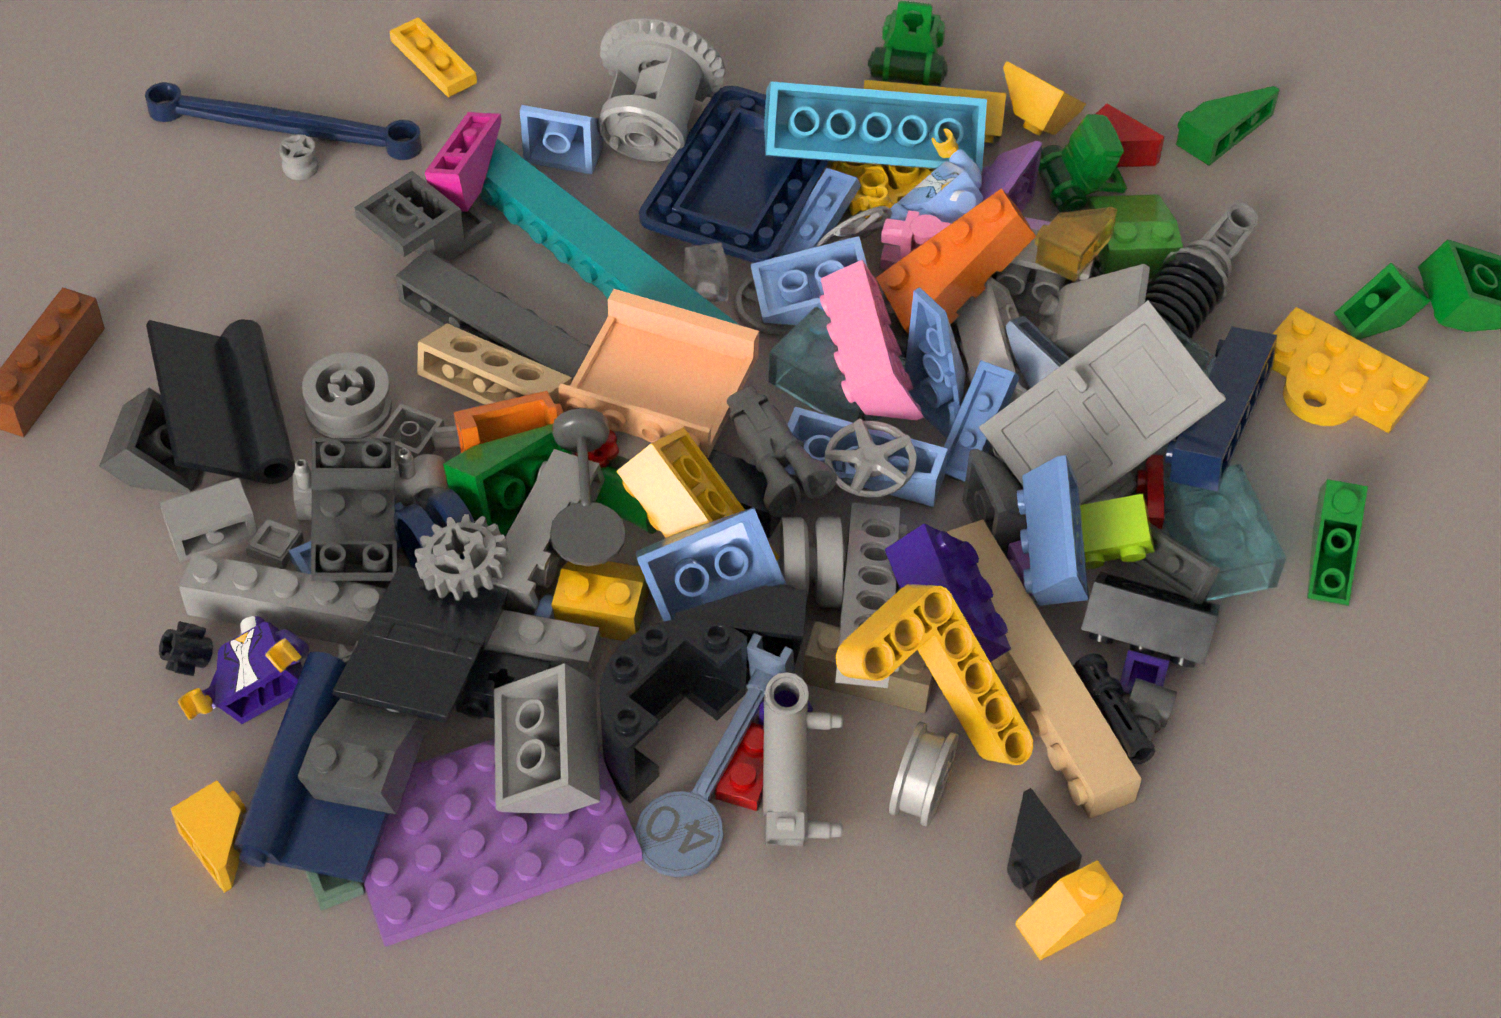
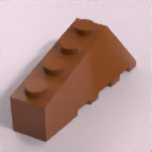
M62 287L0 367V430L25 437L105 330L95 297Z

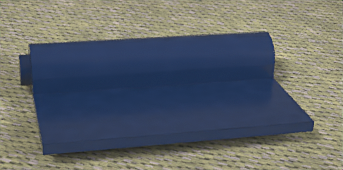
M316 651L310 652L307 655L233 847L240 853L239 859L252 866L264 867L266 863L365 883L390 813L314 799L298 778L313 735L340 699L333 695V689L347 664L336 656Z

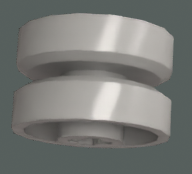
M781 517L780 570L786 585H790L796 590L807 591V601L809 582H813L814 598L819 608H841L846 559L840 517H818L814 524L813 543H809L807 523L802 517Z

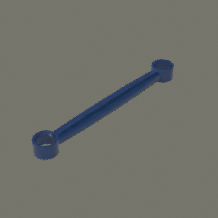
M168 82L154 84L145 92L148 113L152 119L159 122H169L179 118L181 115L294 135L301 134L308 137L386 147L389 156L398 160L412 159L422 149L420 128L416 123L409 120H397L390 123L387 127H381L293 110L181 95V90L177 85ZM162 101H170V102H168V103H163V104H160V103H159V102H162ZM401 138L411 139L404 142L395 141Z

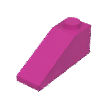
M467 112L425 171L427 183L457 205L461 212H468L482 191L502 122L501 114Z

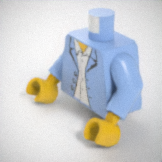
M943 129L948 140L944 143H938L932 138V143L938 155L942 158H949V161L941 164L895 204L891 203L886 187L876 186L875 189L879 198L874 199L867 195L870 209L879 206L889 207L892 211L890 219L905 221L908 210L919 212V216L932 215L939 218L941 222L953 223L980 204L984 199L979 191L982 185L980 168L963 149L958 150V144L951 130Z

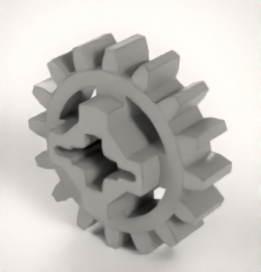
M464 514L459 523H455L452 517H448L446 527L441 528L436 524L431 526L434 533L432 537L421 536L420 541L423 548L415 549V556L418 561L415 565L420 579L424 581L426 589L430 591L436 588L440 598L445 597L449 591L453 592L455 600H460L463 592L469 591L473 598L478 597L477 588L483 586L491 590L493 588L491 578H503L504 571L502 566L508 565L510 562L505 536L500 534L496 523L488 526L483 516L477 519L475 523L471 522L469 514ZM461 554L465 557L463 560L460 559Z

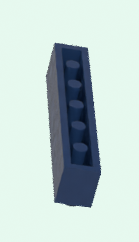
M1232 326L1226 339L1219 340L1215 359L1209 360L1206 376L1217 390L1225 395L1226 400L1178 435L1176 441L1171 440L1169 442L1165 463L1171 465L1170 482L1218 492L1272 371L1277 335Z

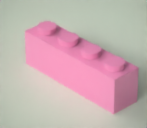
M860 260L821 278L824 295L820 296V302L826 315L831 319V322L827 324V330L833 343L838 346V351L834 352V358L840 371L845 374L846 380L841 381V385L847 400L850 403L856 401L865 415L916 421L924 418L920 405L914 401L908 392L914 389L910 376L905 372L903 364L898 357L902 353L889 326L892 323L878 282L864 261Z

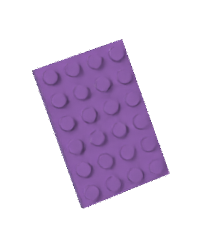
M495 738L414 764L397 814H389L366 881L363 883L384 947L642 861V850L599 747L600 802L565 814L515 813L496 810Z

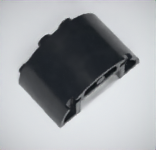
M674 619L640 630L624 641L610 657L602 674L599 695L603 759L616 790L627 802L631 804L660 776V767L637 750L635 746L659 725V721L686 697L718 721L745 695L747 636L719 622L703 619Z

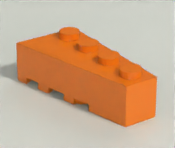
M1001 188L875 278L908 334L913 291L919 287L946 311L951 325L959 316L956 312L971 296L976 299L986 289L984 285L995 271L1002 272L1036 235L1019 208Z

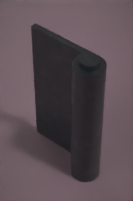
M240 319L231 323L221 336L149 320L146 328L175 466L230 477H239L266 484L281 483L293 476L295 470L294 458L261 326L253 320Z

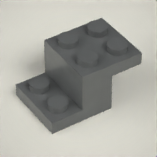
M410 171L354 207L356 218L403 257L413 251L420 255L427 250L439 258H445L450 261L493 233L492 221L473 206L470 207L468 212H461L457 205L413 171Z

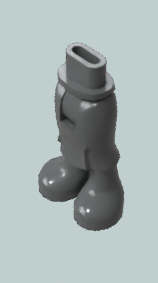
M748 386L728 397L726 403L731 409L730 418L735 425L737 435L754 457L757 470L763 472L768 485L765 491L764 503L770 515L774 517L786 516L800 504V488L793 477L785 470V467L790 464L795 471L802 490L809 498L817 499L823 497L835 487L837 475L827 463L812 458L804 450V443L793 435L784 417L768 401L767 396L759 395L753 386Z

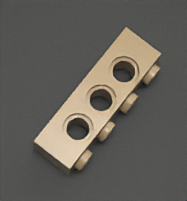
M448 323L418 341V375L484 405L543 391H548L553 403L558 404L560 403V384L570 386L572 378Z

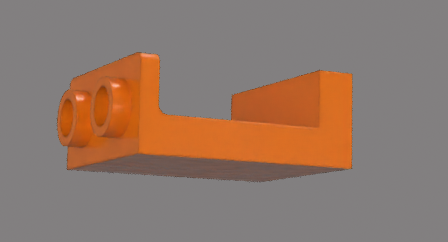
M543 391L453 412L461 453L478 444L553 424L554 420L563 413L560 403L554 404L548 391Z

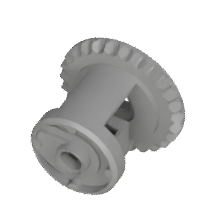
M635 18L621 21L606 31L600 45V57L603 60V66L608 69L609 75L615 77L609 98L603 104L598 117V131L607 144L628 157L649 162L672 159L677 150L685 145L688 135L687 124L694 101L703 102L706 97L712 98L723 84L725 78L723 59L714 46L705 38L681 25L652 18Z

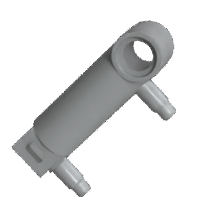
M401 448L398 451V466H395V504L400 501L402 505L418 504L426 510L428 497L448 488L443 466L446 460L434 454H424L413 459L408 448ZM299 459L295 462V473H293L294 502L298 521L311 520L312 471L306 460Z
M789 672L779 673L771 678L766 686L763 703V816L766 817L765 845L803 846L804 840H807V838L829 839L843 835V825L841 823L808 821L807 814L808 729L830 730L831 728L843 727V716L841 714H831L830 712H808V687L801 677ZM787 690L796 695L798 702L794 706L786 708L777 704L774 696L780 691Z

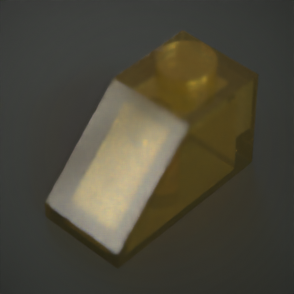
M1113 207L1059 213L1049 225L1044 224L1036 235L1034 244L1038 248L1035 263L1076 282L1112 238L1118 210Z

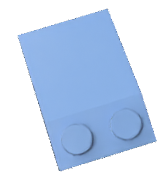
M857 236L750 264L763 322L827 327L831 319L826 315L820 302V296L824 295L821 278L860 260H863L867 266L860 237Z

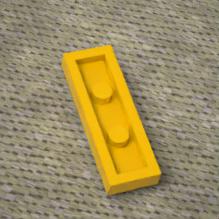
M419 17L390 30L391 42L447 97L477 84L476 72Z

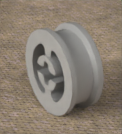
M356 352L335 353L315 362L307 370L302 381L305 413L310 425L322 435L330 438H362L380 429L389 418L392 406L389 393V377L385 368L374 358ZM364 389L372 393L366 400ZM328 392L330 402L322 399Z
M918 722L910 737L896 776L890 799L889 814L897 816L900 811L920 817V823L923 826L928 827L931 824L949 778L957 749L958 734L951 732L948 737H944L927 731V724Z

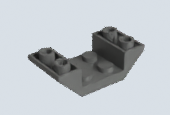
M312 438L311 581H392L397 571V541H395L393 518L395 514V438Z

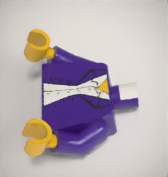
M247 617L240 624L241 635L223 644L218 650L217 669L210 686L203 691L200 688H196L187 692L178 700V704L189 720L195 718L199 713L207 714L216 707H219L239 723L244 724L291 698L303 668L300 661L309 654L308 644L290 630H279L272 623L266 622L261 617Z

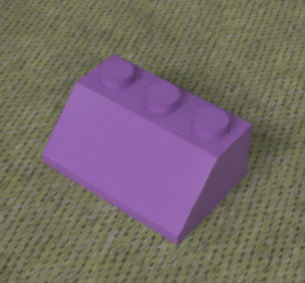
M1034 141L1001 153L991 167L985 166L981 173L982 185L979 189L984 198L983 201L1002 188L1021 213H1023L1035 194L1043 143Z

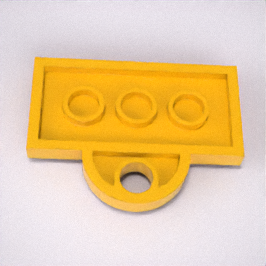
M1295 307L1273 332L1274 335H1277L1272 370L1286 377L1283 387L1284 401L1297 417L1311 424L1334 426L1345 423L1356 415L1379 429L1390 433L1426 388L1429 377L1298 307ZM1313 399L1321 403L1322 406L1313 407L1304 400Z

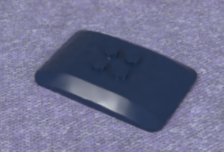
M724 86L713 95L687 135L684 147L677 150L640 207L639 221L648 230L745 261L756 263L772 259L790 236L809 195L826 168H830L833 161L766 156L764 133L766 94L739 86Z

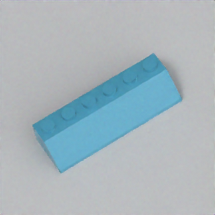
M770 82L766 89L765 153L766 156L937 169L945 161H949V158H942L938 155L932 143V138L938 143H944L948 139L943 129H949L958 144V150L963 149L982 172L987 99Z

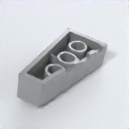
M556 449L553 450L548 461L542 463L537 481L505 537L509 549L507 554L510 562L508 565L502 566L504 571L503 578H491L493 586L509 590L504 610L534 615L543 596L546 594L554 596L561 568L568 561L563 559L553 548L550 538L551 525L561 510L571 504L581 503L578 456ZM588 460L591 502L595 503L605 478L600 464Z

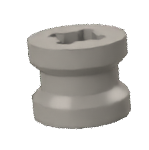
M296 134L288 136L280 142L279 152L280 157L283 159V173L288 178L304 180L312 177L317 172L319 167L317 157L315 156L316 149L314 141L310 137Z

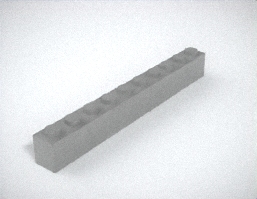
M198 553L192 554L179 584L187 615L239 625L247 617L258 616L266 622L272 623L279 630L288 629L297 636L355 646L356 641H359L362 637L366 625L372 618L387 588L350 581H311V574ZM503 610L485 650L550 661L551 668L565 663L594 680L601 657L599 627Z

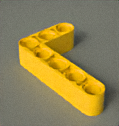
M908 584L902 587L838 647L836 653L838 670L849 678L881 681L890 676L918 650L982 759L1011 765H1022L1031 756L1033 738L953 596L946 588L936 585Z

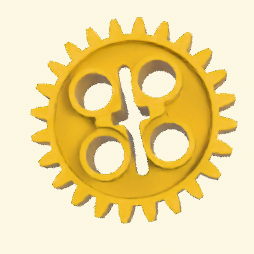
M833 161L829 168L857 177L861 187L849 205L851 215L857 214L860 210L866 211L870 209L867 195L874 199L879 198L875 189L876 186L886 187L891 203L895 204L936 170L931 168Z

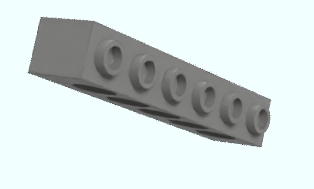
M853 502L851 504L838 647L900 590L885 552V548L906 535L907 524L899 523L900 507ZM838 667L836 668L835 683L888 688L889 676L881 681L855 679L844 676L838 670Z

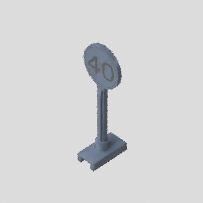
M753 634L747 645L750 681L747 684L748 691L694 789L691 792L666 793L651 801L640 814L635 834L642 850V858L648 866L658 873L672 877L691 876L709 867L718 856L724 839L722 819L714 805L709 802V799L754 720L760 703L764 701L768 682L779 673L789 672L795 674L792 649L785 647L780 657L764 651L762 636Z

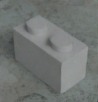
M239 477L159 502L179 563L190 560L193 553L206 555L250 541L257 532L254 515Z

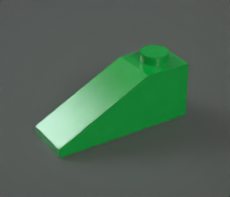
M1271 86L1201 103L1194 110L1185 112L1180 118L1177 125L1179 133L1176 145L1210 166L1273 116L1280 89L1276 86Z

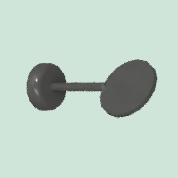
M572 409L560 414L554 420L552 433L555 442L562 449L578 454L581 503L571 504L557 514L552 521L550 538L553 548L563 559L576 565L594 566L604 564L618 555L624 546L626 530L623 520L613 509L601 503L591 502L588 452L600 448L607 441L610 433L608 419L601 412L593 409Z

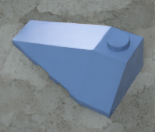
M919 287L913 291L905 372L909 374L914 388L908 392L914 401L920 405L923 416L948 438L963 402L965 370L946 311Z

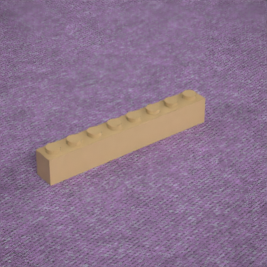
M982 519L947 531L949 535L963 542H969L978 554L979 562L977 566L981 576L989 583L993 591V598L991 600L996 612L1007 625L1008 632L1005 635L1011 647V650L993 660L992 664L996 670H1002L1008 680V688L1013 700L1016 703H1021L1028 714L1027 719L1031 731L1036 737L1040 736L1045 743L1051 765L1056 771L1060 770L1068 782V791L1073 802L1077 806H1082L1089 819L1135 802L1142 780L1035 603L1030 595L1027 594L1024 585L984 520Z

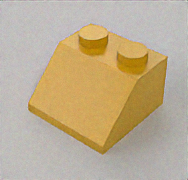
M568 561L561 568L551 604L555 620L599 627L600 637L626 641L629 637L639 632L650 588L640 566L611 561L594 566H584Z

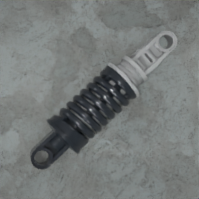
M1232 203L1216 224L1213 223L1201 240L1192 241L1185 248H1180L1176 252H1170L1164 259L1159 271L1147 284L1145 302L1149 300L1184 347L1187 346V343L1199 330L1201 324L1205 322L1208 315L1214 310L1215 305H1219L1226 297L1227 279L1232 271L1231 261L1244 246L1242 244L1258 224L1256 211L1246 203Z

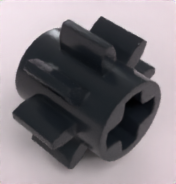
M179 621L177 630L168 629L165 631L159 644V656L162 660L168 661L166 670L194 676L195 667L205 668L208 665L213 653V642L211 638L204 636L206 628Z

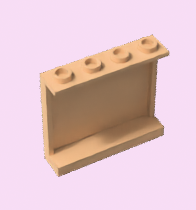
M613 289L608 298V317L570 386L560 384L559 401L563 413L579 408L596 410L608 419L610 430L637 436L651 443L684 427L706 458H709L731 412L726 401L729 396L743 389L758 358L759 331Z

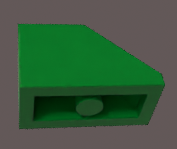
M1391 262L1336 310L1334 314L1352 337L1361 340L1403 326L1431 300L1411 275Z

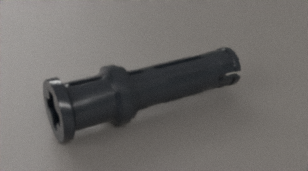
M1092 653L1078 659L1073 665L1075 671L1128 754L1130 761L1133 764H1142L1150 760L1155 754V746L1150 742L1123 700V687L1118 679L1111 677L1108 673V664L1105 658L1100 654Z

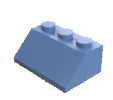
M1057 456L1022 475L1024 489L1017 490L1020 515L1026 514L1027 529L1020 530L1021 546L1023 553L1029 554L1030 568L1024 569L1025 589L1027 594L1033 593L1039 606L1089 600L1078 481L1067 456Z

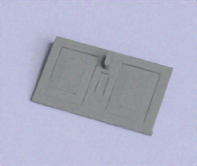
M1148 300L982 424L979 429L1022 486V475L1057 456L1066 455L1078 481L1080 505H1083L1223 403L1226 397L1217 390Z

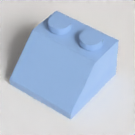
M521 105L520 121L523 158L527 162L534 165L593 175L604 146L603 138L597 127L598 118Z

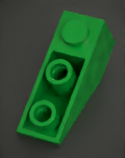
M1327 479L1320 487L1313 526L1307 599L1345 606L1349 605L1368 486Z

